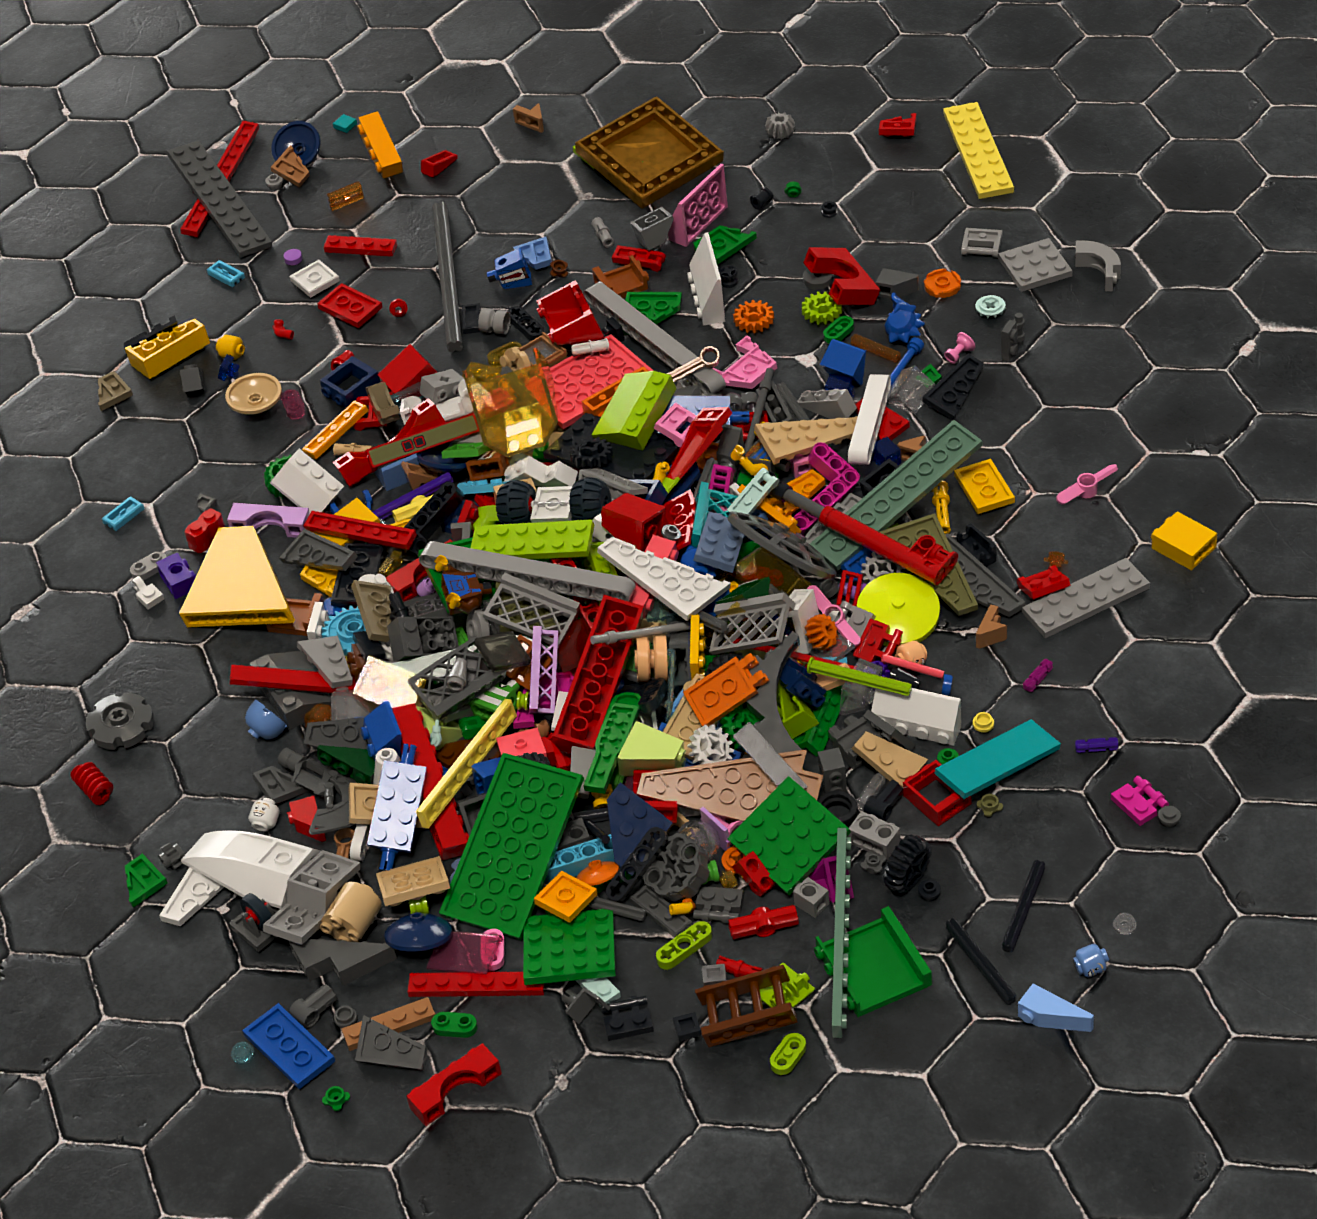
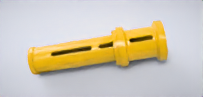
M942 480L931 490L934 495L932 503L936 506V516L944 533L947 534L951 531L948 513L950 497L947 494L949 486L946 481Z

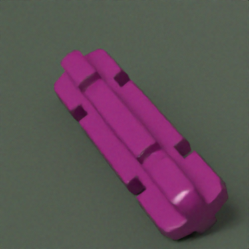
M1043 659L1040 665L1029 675V678L1023 682V689L1032 692L1053 668V662Z

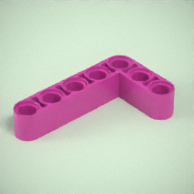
M819 442L813 446L808 456V461L811 466L831 483L812 501L824 507L828 505L834 507L837 502L841 503L849 493L853 492L860 479V475L857 470L825 443ZM800 510L793 517L798 521L797 526L801 527L800 534L803 536L818 521V518L809 515V513Z

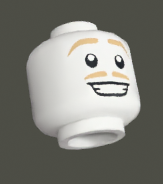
M263 798V800L254 802L248 819L254 829L266 832L276 825L280 810L275 805V801Z

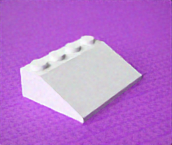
M707 232L704 233L689 264L690 272H687L688 282L692 283L690 284L691 293L695 295L693 296L694 305L698 307L696 308L698 319H702L703 326L725 322L721 277Z

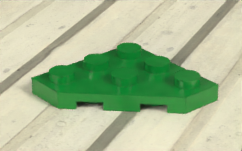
M627 292L625 301L657 325L680 311L682 292Z

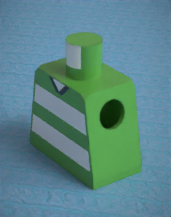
M510 680L506 685L496 684L469 702L474 716H479L481 719L488 721L504 699H511L516 710V692L520 689V686L515 680Z

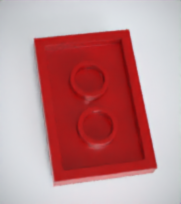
M342 283L317 303L318 309L357 328L361 327L383 308L382 302Z

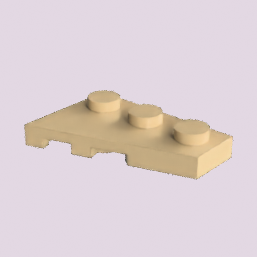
M867 731L851 748L887 780L898 782L902 788L906 778L916 774L928 760Z

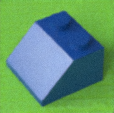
M387 700L364 718L363 727H361L363 740L367 739L368 754L370 757L373 756L374 760L378 751L384 748L394 749L401 758L402 734L390 702Z

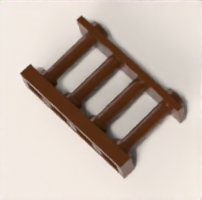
M784 965L772 966L769 969L695 989V993L702 1006L707 1005L709 1025L701 1027V1032L708 1047L798 1022L791 1003L785 1004L782 983L790 981V977ZM773 986L776 1006L763 1010L760 989ZM751 992L754 1012L741 1016L738 995ZM729 998L732 1018L719 1022L716 1002Z

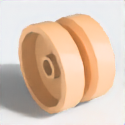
M666 635L654 636L653 649H650L647 636L636 638L634 662L638 683L649 682L650 669L654 671V679L664 678L667 682Z

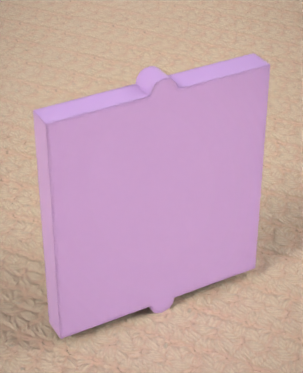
M702 807L700 809V820L702 821L703 831L726 851L730 848L728 829L708 810Z

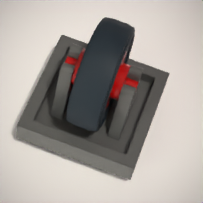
M249 893L240 900L243 912L233 919L229 925L236 934L259 952L277 938L263 932V924L278 912L279 909L272 907L269 903L267 904L264 899L260 900L254 894Z

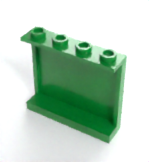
M889 906L881 909L880 919L845 933L849 934V948L844 947V953H848V967H844V974H848V988H843V994H847L848 1009L850 1011L853 1010L857 1017L932 986L931 970ZM819 936L815 937V955L818 960L822 959L827 975L833 977L834 938L822 943Z

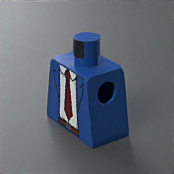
M521 248L494 260L496 270L487 272L489 282L500 280L504 289L532 285L531 272Z

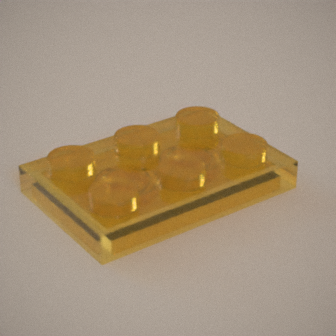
M371 655L368 656L352 692L353 695L377 705L389 700L391 708L412 703L417 705L419 700L417 694L407 683V680L416 674ZM419 679L415 684L418 688L424 689L427 680Z

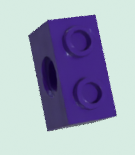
M177 552L156 562L160 577L174 599L189 593L196 575L193 570L189 571L190 568L185 558L181 559Z

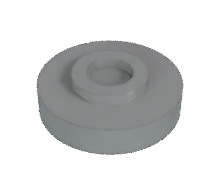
M474 610L467 616L466 631L468 640L477 636L482 643L489 641L488 619L483 618L484 612L482 610Z

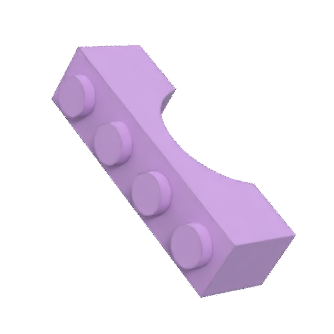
M233 503L227 521L229 527L254 526L257 529L264 525H277L285 530L287 537L297 538L305 529L303 525L310 512L309 508Z

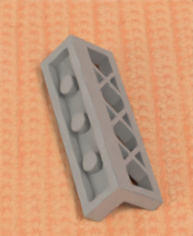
M590 468L579 470V480L593 477L604 481L610 490L611 501L624 493L634 496L648 494V487L603 469Z

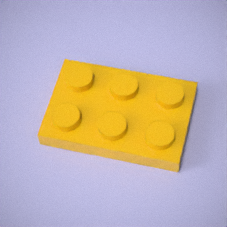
M991 459L954 470L955 478L977 514L1015 503V496Z
M691 615V680H693L696 673L705 677V669L702 668L706 665L705 653L702 652L706 649V637H702L705 634L704 623H700L699 615Z

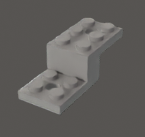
M324 850L319 852L287 880V904L263 924V932L302 945L320 929L321 919L336 898L337 890L360 870V862Z

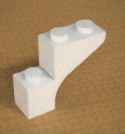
M528 456L507 467L504 473V481L532 478L535 486H573L578 471L560 461L546 466Z

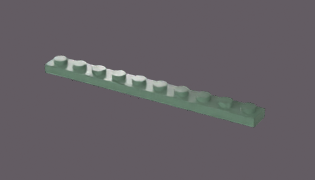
M837 828L832 999L833 1038H842V1029H847V1014H843V1008H847V994H843V988H848V974H844V967H848V953H844V947L849 948V934H845V928H849V914H845V908H850V894H846V889H850V875H846V869H851V856H847V850H851V837H847V828Z

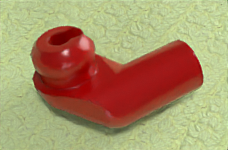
M274 320L272 327L275 335L281 338L293 339L294 331L285 329L283 320Z

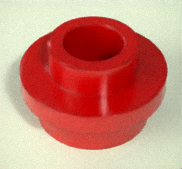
M395 299L390 303L389 310L392 315L401 317L406 314L408 306L404 300ZM396 307H401L402 309H401V310H396L395 308H396Z

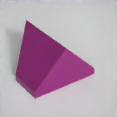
M837 855L822 858L817 868L808 876L828 890L829 901L832 903L835 902ZM846 869V875H849L848 869ZM851 880L850 889H846V894H850V899L854 898Z

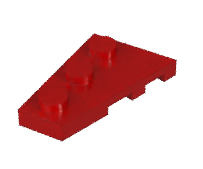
M863 399L855 404L857 406L855 410L857 414H859ZM885 407L877 436L881 446L884 447L908 429L910 421Z

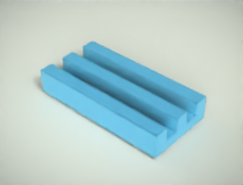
M220 260L207 269L208 275L231 287L235 286L234 283L238 284L240 282L239 279L243 280L245 278L243 272Z
M130 496L104 516L102 521L105 525L108 524V527H113V530L117 531L145 509L144 505Z

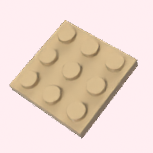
M440 856L376 873L385 906H397L406 900H419L425 895L432 893L441 894L445 890L450 889Z

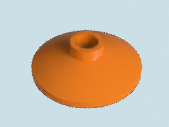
M594 860L577 875V879L590 886L599 885L612 879L620 868L613 861L601 862L600 860Z

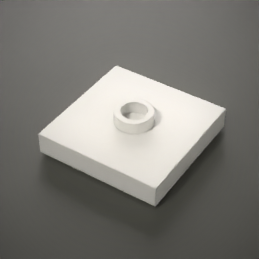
M317 260L292 274L290 281L311 298L338 283L340 278L323 262Z

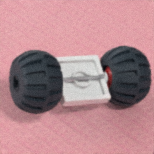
M593 477L580 479L573 486L538 487L537 493L527 482L513 480L499 488L496 496V512L501 524L571 521V518L574 521L593 520L594 517L601 513L602 507L611 502V494L604 481Z

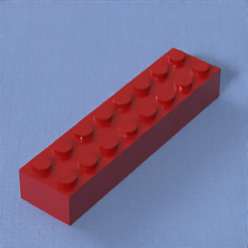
M603 595L552 736V743L559 750L571 753L572 746L596 750V739L609 705L617 693L636 638L619 640L614 644H591L590 637L602 635L607 631L622 632L639 629L643 619L644 606Z

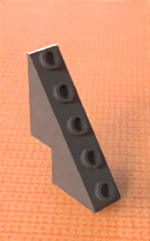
M308 939L301 945L289 941L292 954L309 982L334 970L342 985H345L397 959L394 948L390 947L387 943Z

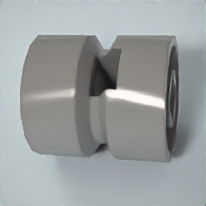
M482 308L478 320V327L481 332L492 333L494 330L495 334L506 335L509 332L511 325V314L509 311L497 310L495 312L494 309Z

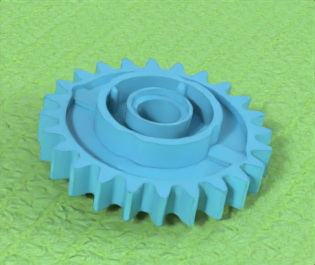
M350 605L349 610L343 607L342 612L335 611V616H328L329 621L324 622L325 627H322L323 633L321 634L322 638L338 636L345 656H347L348 652H351V644H355L353 632L366 631L358 606L354 609L352 605Z

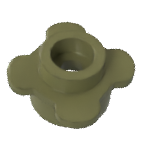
M986 794L981 800L977 801V807L981 808L984 811V815L988 817L992 816L996 811L1003 809V804L999 803L998 797L994 794Z

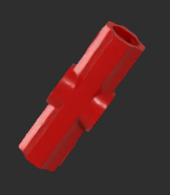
M794 905L770 910L768 907H759L753 910L751 915L728 920L732 939L757 934L759 937H768L776 929L799 924Z

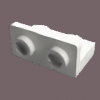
M315 602L307 629L309 640L322 638V627H325L324 622L329 621L328 611L325 610L323 602Z

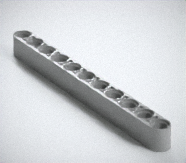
M599 281L584 290V297L589 304L608 319L613 317L627 334L673 370L697 358L695 354ZM703 367L684 377L693 386L700 385V390L705 395L716 394L726 387L724 378L713 368Z
M435 541L428 542L419 557L420 564L429 569L436 570L434 560L439 555H443L447 558L449 565L460 571L474 572L477 578L501 582L503 574L506 573L552 592L602 601L603 595L629 602L636 588L635 582L627 577Z

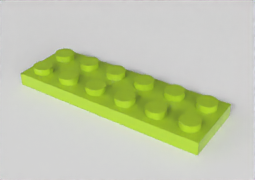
M593 520L479 525L475 526L471 548L526 559L588 557L594 522Z

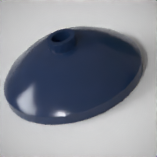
M293 121L284 125L276 133L272 141L271 150L274 160L276 161L291 145L297 157L299 156L302 160V164L308 166L316 158L320 150L321 140L318 131L314 126L305 121Z
M429 449L417 454L418 462L428 470L439 473V476L447 472L458 474L467 470L466 462L472 459H462V457L442 459V451L445 449Z
M416 912L394 921L385 931V942L390 947L401 951L429 950L446 943L452 936V927L449 922L439 916Z

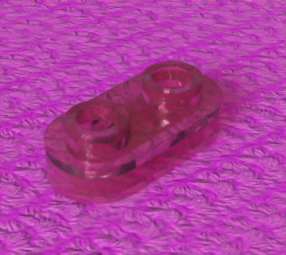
M289 389L281 394V401L287 416L290 419L302 418L306 411L299 392Z

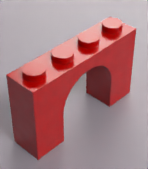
M809 247L803 263L811 273H829L844 278L834 279L829 295L837 305L875 304L880 288L846 248Z

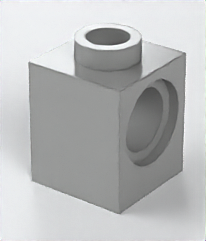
M809 877L802 883H798L793 890L794 905L814 918L829 905L828 890Z

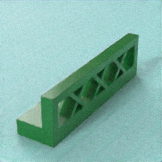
M838 686L828 690L824 694L826 700L819 708L808 705L819 724L794 738L793 741L801 749L807 748L816 757L819 751L824 750L829 738L828 730L834 726L848 691L845 688Z

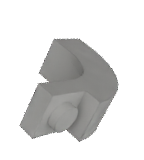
M1076 241L1075 267H1092L1100 270L1105 276V291H1113V284H1117V279H1120L1121 262L1116 252L1098 242Z

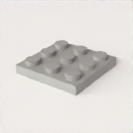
M1049 238L998 253L999 261L1021 292L1072 276V269Z

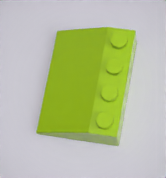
M657 371L625 374L595 427L592 437H600L601 440L606 439L612 443L644 450L654 431L655 423L663 415L677 389L671 375Z

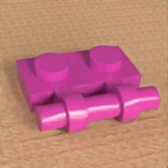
M1136 776L1133 782L1137 787L1133 788L1127 783L1111 793V800L1141 826L1157 816V809L1155 807L1159 805L1162 808L1169 806V803L1160 791L1156 792L1151 787L1152 785L1148 780H1143L1140 776ZM1146 793L1150 799L1146 800L1142 795Z

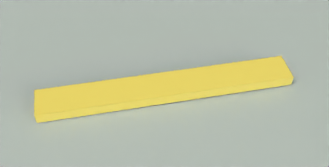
M511 699L503 700L416 810L422 828L429 829L472 774L471 766L484 759L497 742L496 738L501 737L517 717Z

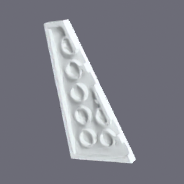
M614 537L601 544L597 550L598 554L686 621L691 619V615H696L729 590L731 583L728 581L720 582L713 579L714 576L710 574L702 575L695 572L692 567L666 557L661 559L654 556L653 552L648 550L643 552L635 549V545Z

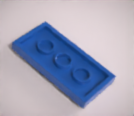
M279 1003L242 1030L244 1036L298 1089L302 1088L335 1062L334 1056Z

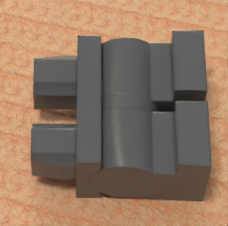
M850 715L844 720L845 728L841 730L838 726L834 725L828 730V737L833 742V748L839 747L842 758L855 770L866 762L863 758L856 761L859 755L851 749L862 735L867 731L884 740L886 738L881 735V731L877 732L871 724L867 723L864 717L857 719Z

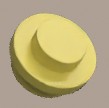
M980 712L973 719V727L979 732H988L994 727V719L989 713Z

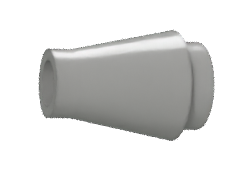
M461 658L455 660V664L446 678L449 689L461 691L466 686L468 664L466 660Z

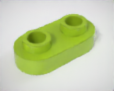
M790 1033L786 1035L770 1057V1066L774 1073L778 1075L790 1073L806 1051V1040L801 1034Z

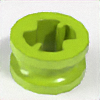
M518 691L517 710L524 708L525 711H528L529 692L523 694L521 691Z

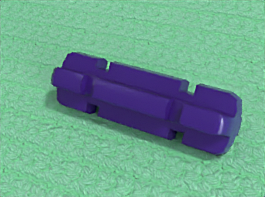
M1109 737L1108 740H1105V738L1087 739V741L1084 739L1075 741L1077 753L1085 752V750L1096 752L1106 751L1107 748H1109V751L1118 749L1117 737Z

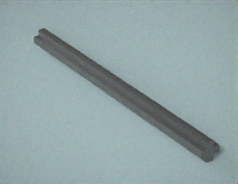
M445 202L440 204L434 203L432 208L446 343L449 352L453 353L455 350L460 352L463 349L448 209Z

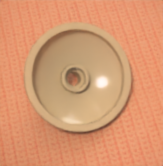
M252 373L233 381L226 390L225 398L228 406L238 413L248 415L259 414L269 410L279 401L282 388L280 382L274 376L265 373Z

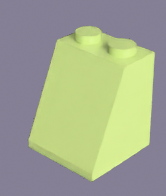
M636 721L617 757L619 774L622 776H633L634 770H667L684 767L686 763L684 741Z

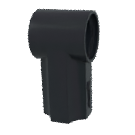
M894 780L887 781L876 796L872 795L867 799L863 812L875 815L886 822L891 815L892 807L903 795V788Z

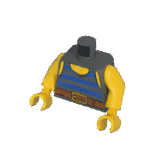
M759 439L745 453L740 445H736L731 452L732 460L740 461L741 473L755 476L762 468L775 474L779 470L788 472L791 467V462L785 459H781L780 463L774 465Z

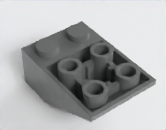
M453 616L397 617L387 626L394 662L453 650L459 647Z

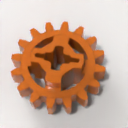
M754 300L751 303L745 301V305L739 304V309L734 310L735 326H739V330L746 329V333L750 330H753V333H756V330L763 332V328L768 329L769 324H773L774 311L772 306L768 307L767 302L762 304V300H759L758 303H755Z

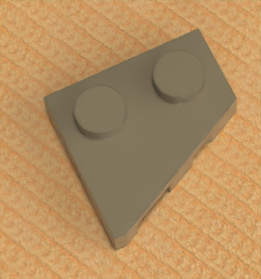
M115 371L98 379V405L101 411L133 395L132 390Z

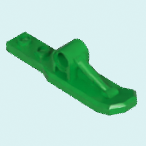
M624 692L615 695L612 699L595 742L596 753L583 785L584 791L606 793L618 762L617 757L640 711L638 702L641 696L638 693Z

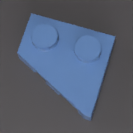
M547 237L513 247L514 250L521 248L526 262L535 270L545 268L552 262Z

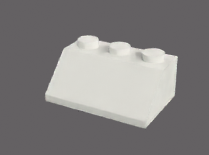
M298 449L270 482L271 485L295 505L309 508L310 513L311 511L323 513L329 504L338 497L344 487L343 484L301 449Z

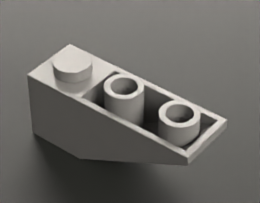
M848 389L807 390L797 400L802 408L829 419L848 418L857 409Z

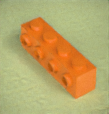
M642 366L632 373L647 372L649 370ZM623 378L582 400L583 414L589 413L602 417Z

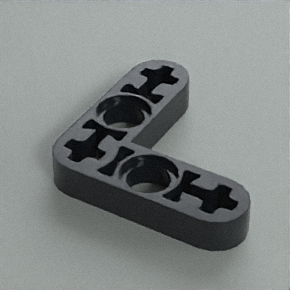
M658 678L619 692L616 695L624 692L638 693L641 696L638 705L642 713L647 714L660 706L669 687L664 678Z

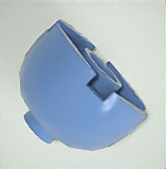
M256 699L246 712V724L250 728L248 732L256 739L259 737L266 740L276 738L287 727L279 717L265 708Z

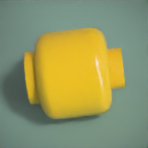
M225 334L217 340L216 350L222 358L237 360L244 354L245 346L240 337Z

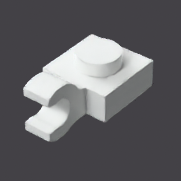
M139 576L132 580L136 585L134 589L137 591V599L147 609L164 600L163 594L152 583L146 586Z

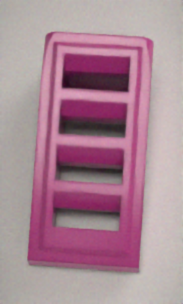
M714 464L709 489L715 490L720 488L724 489V493L730 494L729 486L732 485L735 469ZM719 472L727 473V476H720ZM718 480H721V481H726V482H725V485H724V484H718L717 481H718Z

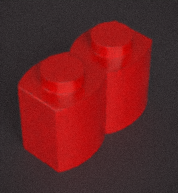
M210 508L204 511L198 520L187 526L185 536L191 550L200 554L210 547L218 528L225 527L221 513Z

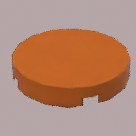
M937 269L927 274L926 279H924V288L931 296L937 298L951 297L960 290L961 278L955 271L951 270L949 272L947 269Z

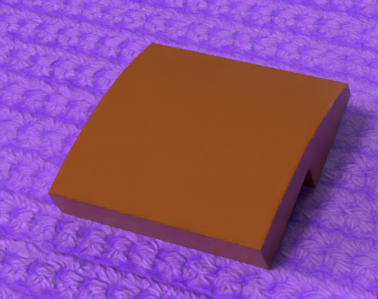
M519 634L499 665L502 664L507 670L506 676L515 680L520 686L530 692L532 641ZM545 654L540 659V664L547 669L552 665L553 660ZM546 674L541 679H539V684L542 682Z

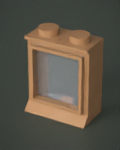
M542 332L541 336L519 348L520 351H524L530 360L531 371H528L530 379L567 359L568 355L566 348L563 345H557L556 342L552 344L545 332Z

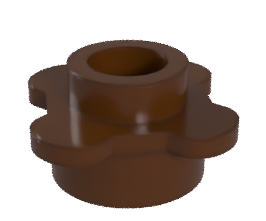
M555 260L550 263V267H552L550 275L552 277L568 276L567 262Z

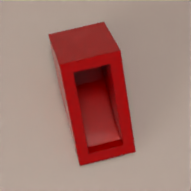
M311 796L289 802L291 811L287 812L290 825L295 824L298 833L321 842L326 841L324 833L315 835L309 833L310 826L318 809L315 797Z

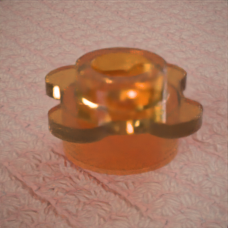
M1051 551L1048 554V558L1044 557V561L1049 562L1050 566L1056 565V567H1061L1062 564H1068V560H1064L1065 554L1061 552Z

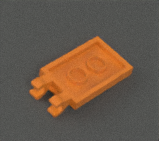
M752 653L747 654L741 660L735 656L683 692L702 726L707 725L709 727L758 694L756 687L769 682L767 675L762 670L756 672L753 676L750 673L749 669L759 664L757 658Z

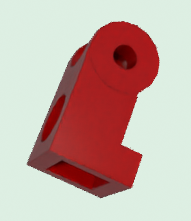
M754 851L748 853L731 866L736 873H740L746 883L749 884L751 890L759 897L775 885L774 881L769 877L770 873Z

